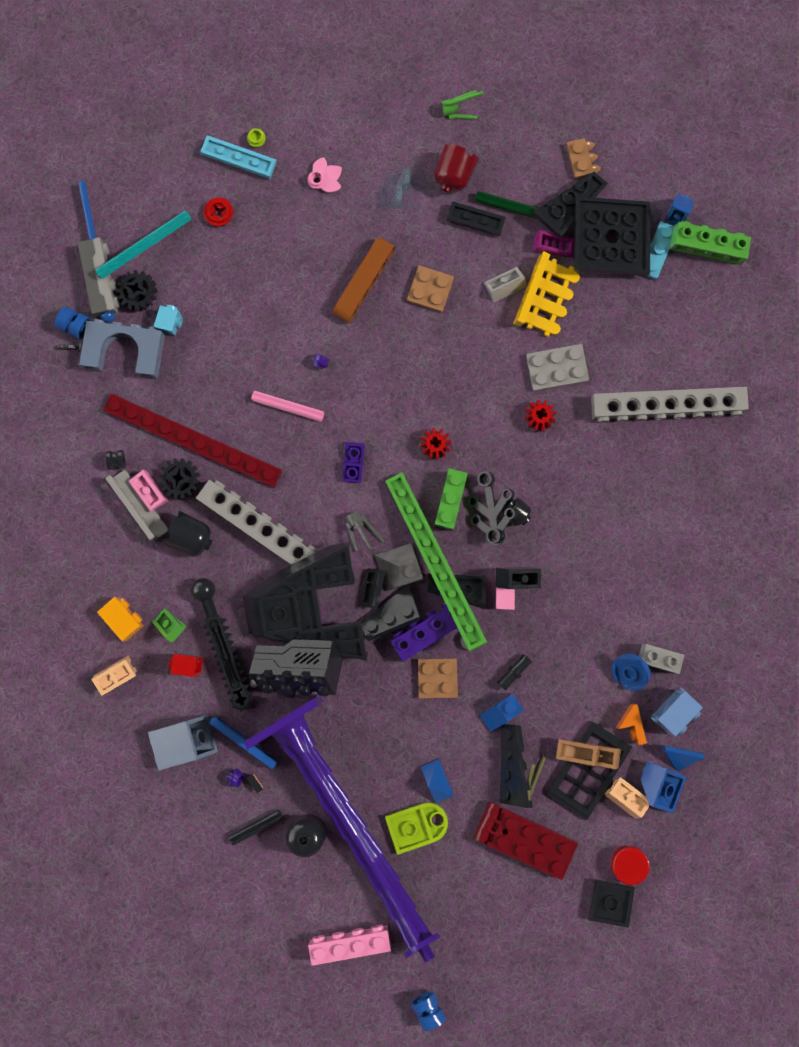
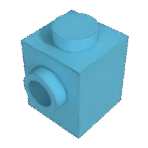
M160 305L154 328L160 329L165 334L175 336L177 329L182 326L183 317H181L182 315L177 310L178 308L172 305H166V307Z

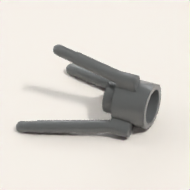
M359 511L353 512L345 518L348 522L345 525L349 531L355 552L358 549L353 530H358L368 550L372 549L362 530L364 524L381 543H384L383 538Z

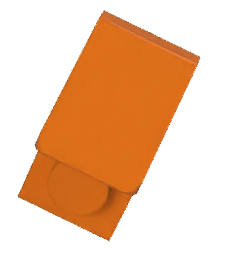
M630 704L616 728L622 729L632 726V729L629 730L632 741H635L638 745L646 744L647 741L638 705Z

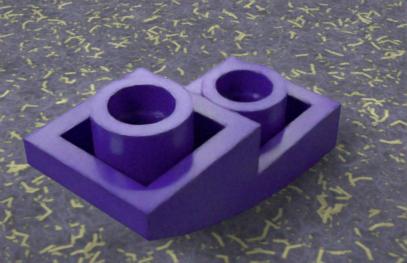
M346 442L342 481L361 483L365 443Z

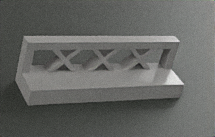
M123 470L115 477L109 475L105 479L149 540L155 542L165 535L169 528L155 510L150 512L128 482L132 478L129 473Z

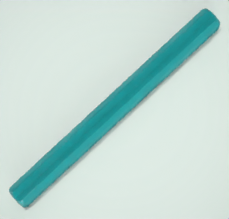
M183 211L95 270L97 276L100 279L105 278L191 220L189 213Z

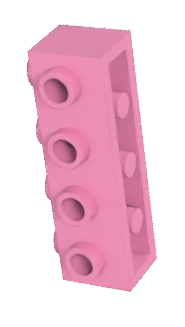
M379 924L372 926L371 929L363 930V928H357L349 933L336 932L332 936L324 937V935L313 937L308 945L311 965L391 951L388 925L383 926Z

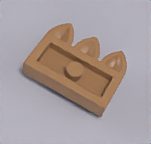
M585 138L566 143L574 179L584 178L592 172L598 173L601 169L600 166L591 164L598 158V155L588 152L595 146V143L585 141Z

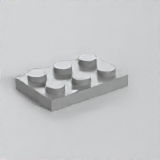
M582 344L526 354L533 392L589 382Z

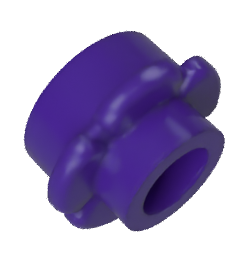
M316 353L314 358H311L314 361L313 365L320 369L328 367L329 359Z
M237 768L229 773L227 781H229L230 787L238 788L243 782L245 774Z

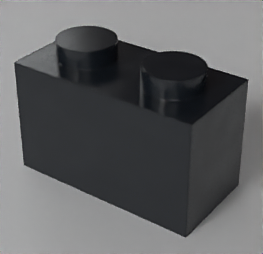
M532 567L496 568L495 587L504 589L541 588V569Z

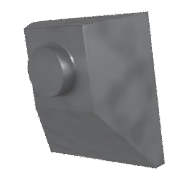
M412 544L375 554L379 570L385 571L383 583L386 591L423 580Z

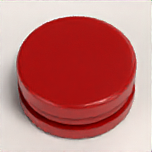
M626 845L618 848L613 853L611 870L620 882L626 885H637L648 876L650 869L649 860L637 847Z

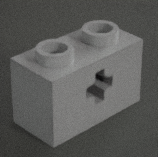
M642 644L639 657L650 667L680 674L684 659L683 654L648 644Z

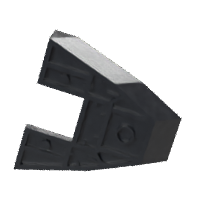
M350 542L330 545L276 572L243 596L249 634L283 645L288 644L292 640L333 641L341 656L367 661L368 651L365 648L361 621L322 626L317 589L355 584L349 549L351 546Z

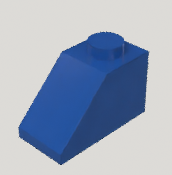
M677 194L664 220L675 225L678 222L686 221L694 201L687 195Z
M510 693L483 712L480 717L489 730L493 731L516 717L524 709L515 696Z

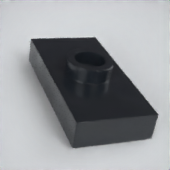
M367 569L360 606L378 609L385 571Z

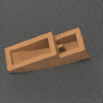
M559 739L556 759L618 769L621 749Z

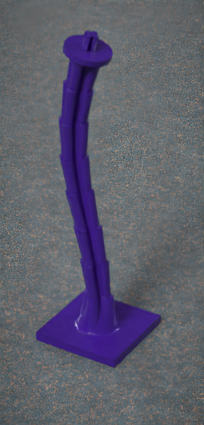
M318 695L243 743L248 750L265 738L272 736L288 756L295 760L308 786L313 788L326 814L329 813L342 839L347 841L359 866H363L376 894L379 893L392 921L396 923L408 948L404 956L407 959L419 952L426 963L435 957L429 945L439 939L440 935L438 932L433 935L415 910V904L398 881L400 878L382 854L383 850L367 830V824L348 801L350 798L331 774L332 770L314 747L316 744L304 715L324 701Z

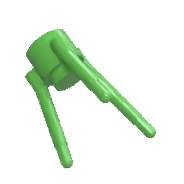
M474 90L442 101L444 116H449V120L455 118L476 120L477 116L455 114V112H458L457 103L481 96L484 92Z

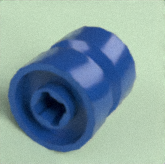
M64 306L57 314L55 328L65 333L69 332L71 336L81 340L84 338L86 322L91 321V318L81 313L77 314L75 310Z
M433 991L426 992L411 1002L415 1014L420 1016L418 1021L423 1031L435 1029L446 1021L442 1008L437 1007L439 1002Z

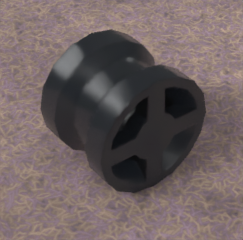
M124 450L106 452V464L109 470H113L116 467L125 469L126 459Z

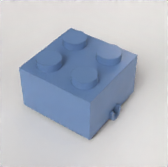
M681 687L679 688L680 690L676 689L650 717L667 734L675 737L682 735L686 731V725L691 720L695 721L701 714L699 711L703 708Z

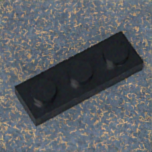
M453 201L447 217L448 222L499 237L501 236L506 219L505 216Z

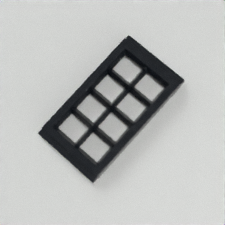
M592 721L579 742L587 743L593 734L604 742L602 746L610 745L613 748L621 749L620 768L632 747ZM566 761L548 790L547 795L587 820L619 768H610L604 778L592 770L594 767L592 765L587 767L581 763ZM573 764L586 771L580 782L568 775ZM589 774L602 781L596 792L584 785ZM564 778L577 785L571 796L558 789ZM580 788L593 796L587 807L574 799Z

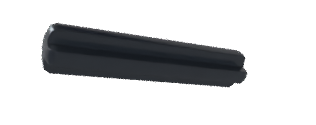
M276 810L231 834L228 837L230 843L236 845L283 819L281 811Z

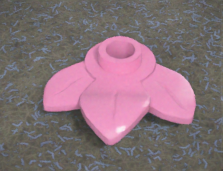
M324 157L318 159L313 164V172L308 175L307 181L309 186L313 189H322L328 193L338 191L341 185L337 180L341 175L342 167L335 165L327 166ZM319 178L320 182L315 183L314 179Z

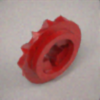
M216 197L206 203L204 217L211 226H227V223L232 220L233 207L225 198ZM215 207L222 211V218L215 215Z

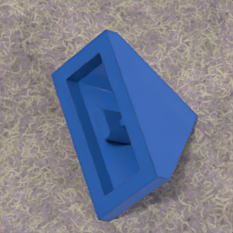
M662 745L661 748L676 771H680L705 758V754L666 745Z
M439 759L421 766L429 790L436 803L454 796Z

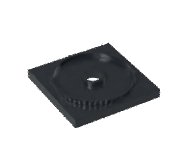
M577 196L575 198L574 271L648 276L650 274V202ZM614 233L617 237V242L609 243L605 239V234Z

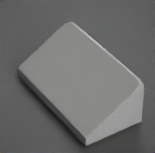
M518 267L484 282L493 302L527 287L526 279Z

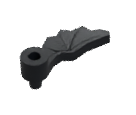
M79 343L78 346L59 344L56 349L79 350L81 355L83 343Z

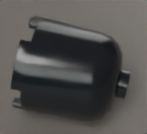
M179 511L178 517L175 516L167 532L170 535L167 540H164L163 545L188 556L197 557L204 550H209L213 542L210 539L211 529L205 523Z
M311 814L296 817L291 822L286 834V843L289 850L299 857L315 855L322 848L326 839L324 823L318 817Z

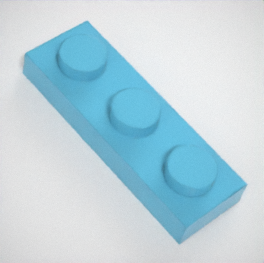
M660 221L650 245V274L647 277L657 280L668 254L672 228L674 227Z

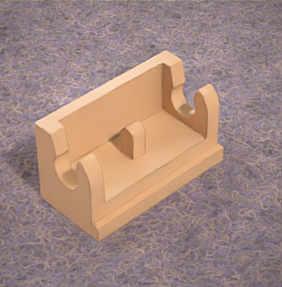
M129 656L97 673L91 679L101 696L136 676V668L132 667Z
M621 777L614 780L612 787L607 789L604 795L633 818H642L650 806L647 797Z

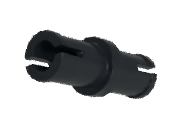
M523 654L513 666H509L507 673L497 683L506 691L517 678L521 677V673L532 661Z

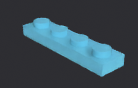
M208 135L200 151L203 156L271 179L277 164L276 159Z

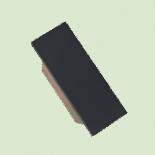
M254 774L247 777L257 793L263 790V786Z

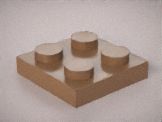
M419 265L407 302L443 313L454 276Z
M457 658L418 659L419 698H458Z

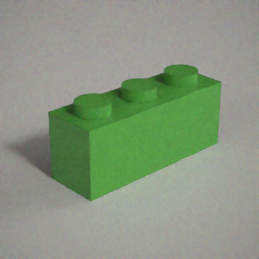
M449 468L435 527L453 531L468 473Z

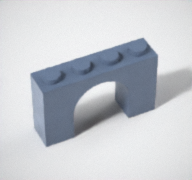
M99 319L86 322L79 363L82 368L103 372L108 346L116 339L130 338L136 341L139 350L135 373L140 377L158 379L165 338L160 329L154 327L145 329L136 324L123 326L120 322L108 324Z

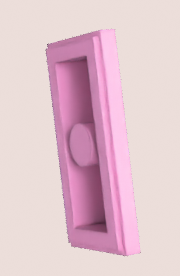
M142 470L128 481L150 512L168 502L166 496L146 470Z
M495 587V609L515 610V589Z

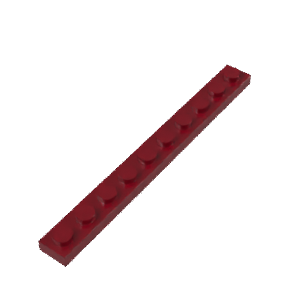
M112 393L103 411L274 488L282 473V470Z

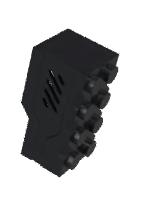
M292 640L285 646L256 645L249 674L260 690L267 694L280 690L282 694L290 695L294 691H298L299 694L305 696L312 694V692H317L320 696L336 695L343 659L333 641Z

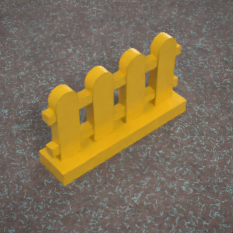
M543 252L537 259L513 325L521 327L525 323L527 324L526 328L530 330L532 327L545 332L544 336L549 337L550 334L556 335L560 332V325L555 323L556 317L562 318L567 314V309L561 303L563 300L569 301L572 299L573 291L567 287L569 283H577L580 276L574 271V267L570 266L568 269L557 264V260L554 258L550 261V254ZM544 272L547 273L545 278L542 277ZM551 276L564 280L563 285L550 281ZM537 289L540 290L539 295H536ZM545 293L557 297L556 303L543 298ZM530 307H534L533 311L529 312ZM538 310L550 314V320L537 315Z

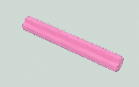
M254 391L251 397L254 402L322 422L324 418L323 411L258 391Z

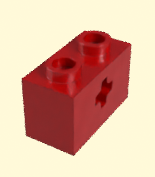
M173 654L168 668L171 669L170 674L199 677L201 676L204 657Z

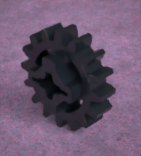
M134 270L133 275L128 271V277L121 276L123 282H117L120 289H116V293L119 294L117 299L120 302L122 301L121 304L124 307L128 306L130 311L135 308L137 312H140L141 307L147 310V304L153 306L151 300H157L154 293H157L158 290L155 287L157 285L156 282L152 280L150 275L146 276L144 271L139 274L137 270ZM145 282L148 284L149 291L145 288ZM125 291L129 293V300L126 298Z
M174 458L173 464L167 461L168 467H162L161 469L164 473L158 475L163 478L159 482L160 485H164L161 490L163 492L168 491L167 496L169 497L174 494V499L176 500L179 499V496L185 500L186 494L192 497L191 491H198L195 485L201 484L197 480L201 474L195 473L198 468L196 466L191 467L192 462L188 461L186 463L184 458H181L180 462ZM186 468L191 472L192 477L187 476ZM181 475L183 480L176 481V478H179ZM168 481L173 483V490L170 488Z

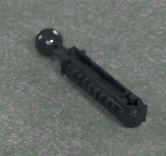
M199 578L192 584L191 594L194 599L203 605L207 617L203 628L209 629L206 636H211L208 642L214 644L211 650L217 652L214 655V658H219L216 664L222 666L219 673H224V676L221 679L227 680L224 687H229L230 689L227 692V695H232L229 701L233 708L242 712L251 708L254 701L253 692L247 690L250 684L244 683L248 678L242 677L245 670L239 668L242 665V662H237L240 656L234 654L237 648H232L231 646L234 643V640H229L232 633L226 632L230 628V626H224L228 619L221 618V615H218L212 598L216 591L215 585L208 578ZM243 690L240 692L241 696L247 699L244 701V705L242 702H238L237 699L240 698L239 692L236 693L235 691Z

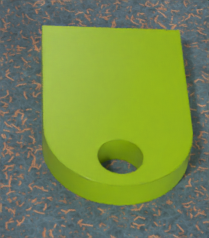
M432 802L421 803L385 816L397 855L440 840L445 835L448 827L445 811L439 805ZM435 814H440L443 817V822L440 825H435L432 822V817Z

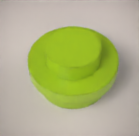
M256 128L250 130L247 135V141L250 146L258 148L265 143L266 137L262 130Z

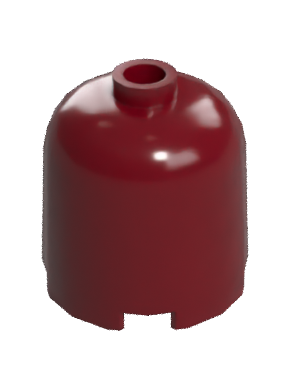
M452 143L449 144V147L447 144L444 145L434 171V177L441 186L440 189L447 193L463 190L467 186L479 161V158L474 153L470 156L465 153L466 148Z

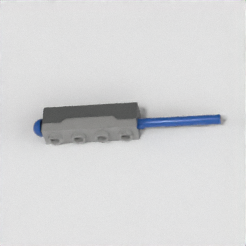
M79 181L78 185L89 240L78 242L91 312L96 319L101 318L105 323H110L114 320L115 315L118 314L117 308L120 307V302L114 294L116 283L114 279H111V274L100 279L95 271L108 262L107 255L109 254L107 243H104L100 237L96 238L86 182Z

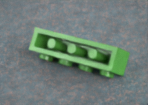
M681 221L672 228L669 250L742 264L748 259L751 237H747L743 233L733 234L725 229L715 230L710 229L706 225L696 226L688 221Z

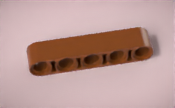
M381 237L376 239L332 312L333 315L347 323L352 321L392 256L395 245Z

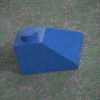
M647 761L642 771L641 782L649 805L673 813L687 776Z

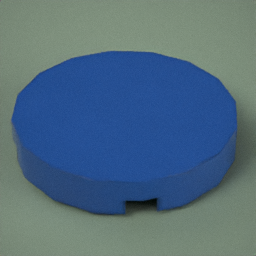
M622 654L616 658L612 665V675L615 681L622 684L623 688L627 690H641L648 684L651 678L648 664L637 655Z

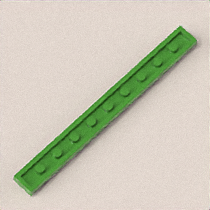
M403 472L386 480L468 650L471 652L487 644L488 642Z

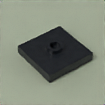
M595 879L588 919L590 921L629 928L635 887Z

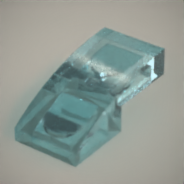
M408 166L405 167L397 182L394 195V209H402V191H409L410 167Z

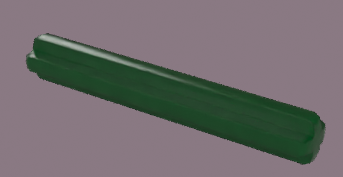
M477 191L475 201L531 218H535L532 212L538 208L482 191Z

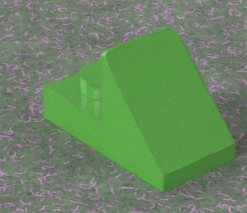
M166 608L152 622L171 643L187 627Z

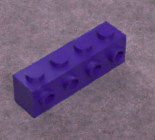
M446 603L442 605L443 610L438 613L434 610L425 616L426 620L422 623L417 621L409 626L410 630L406 633L400 631L392 636L394 640L391 643L403 662L458 628Z

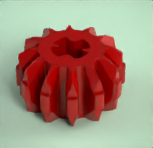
M537 399L536 405L531 402L529 404L530 408L525 410L529 415H526L524 419L531 420L527 426L531 427L534 424V431H537L540 426L541 431L544 432L545 426L551 429V423L556 422V418L552 416H555L557 411H551L554 407L553 404L549 407L546 406L547 400L541 404L540 399ZM540 412H543V413H544L543 416H545V417H542V419H539V418H538L539 415H536V414H539Z
M435 427L432 428V434L426 430L425 435L427 437L421 436L420 438L421 441L425 442L419 444L420 448H425L422 454L425 455L429 452L428 459H431L433 454L436 460H439V454L445 458V451L450 452L451 450L447 445L452 444V440H445L449 437V434L445 433L442 436V428H440L438 433H436ZM433 440H437V443H441V445L438 444V448H435L430 443H433Z

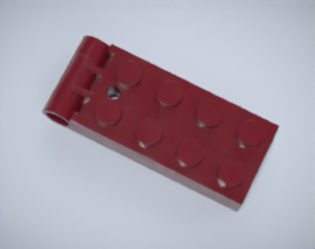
M491 801L488 802L473 836L475 840L560 880H563L578 846L577 841Z

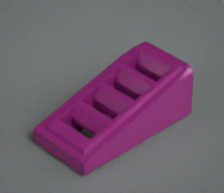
M539 230L535 234L532 251L572 257L574 239L561 236L559 239L554 233ZM549 240H552L551 247L548 246ZM556 241H559L558 249L555 248ZM564 242L567 243V245H566V251L563 250V243H564Z

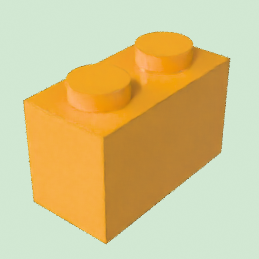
M114 597L97 613L121 641H127L144 626L141 623L142 618L136 612H131L128 608L130 604L123 597L121 599Z

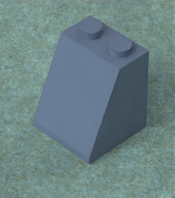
M208 714L148 732L158 771L195 761L218 752Z

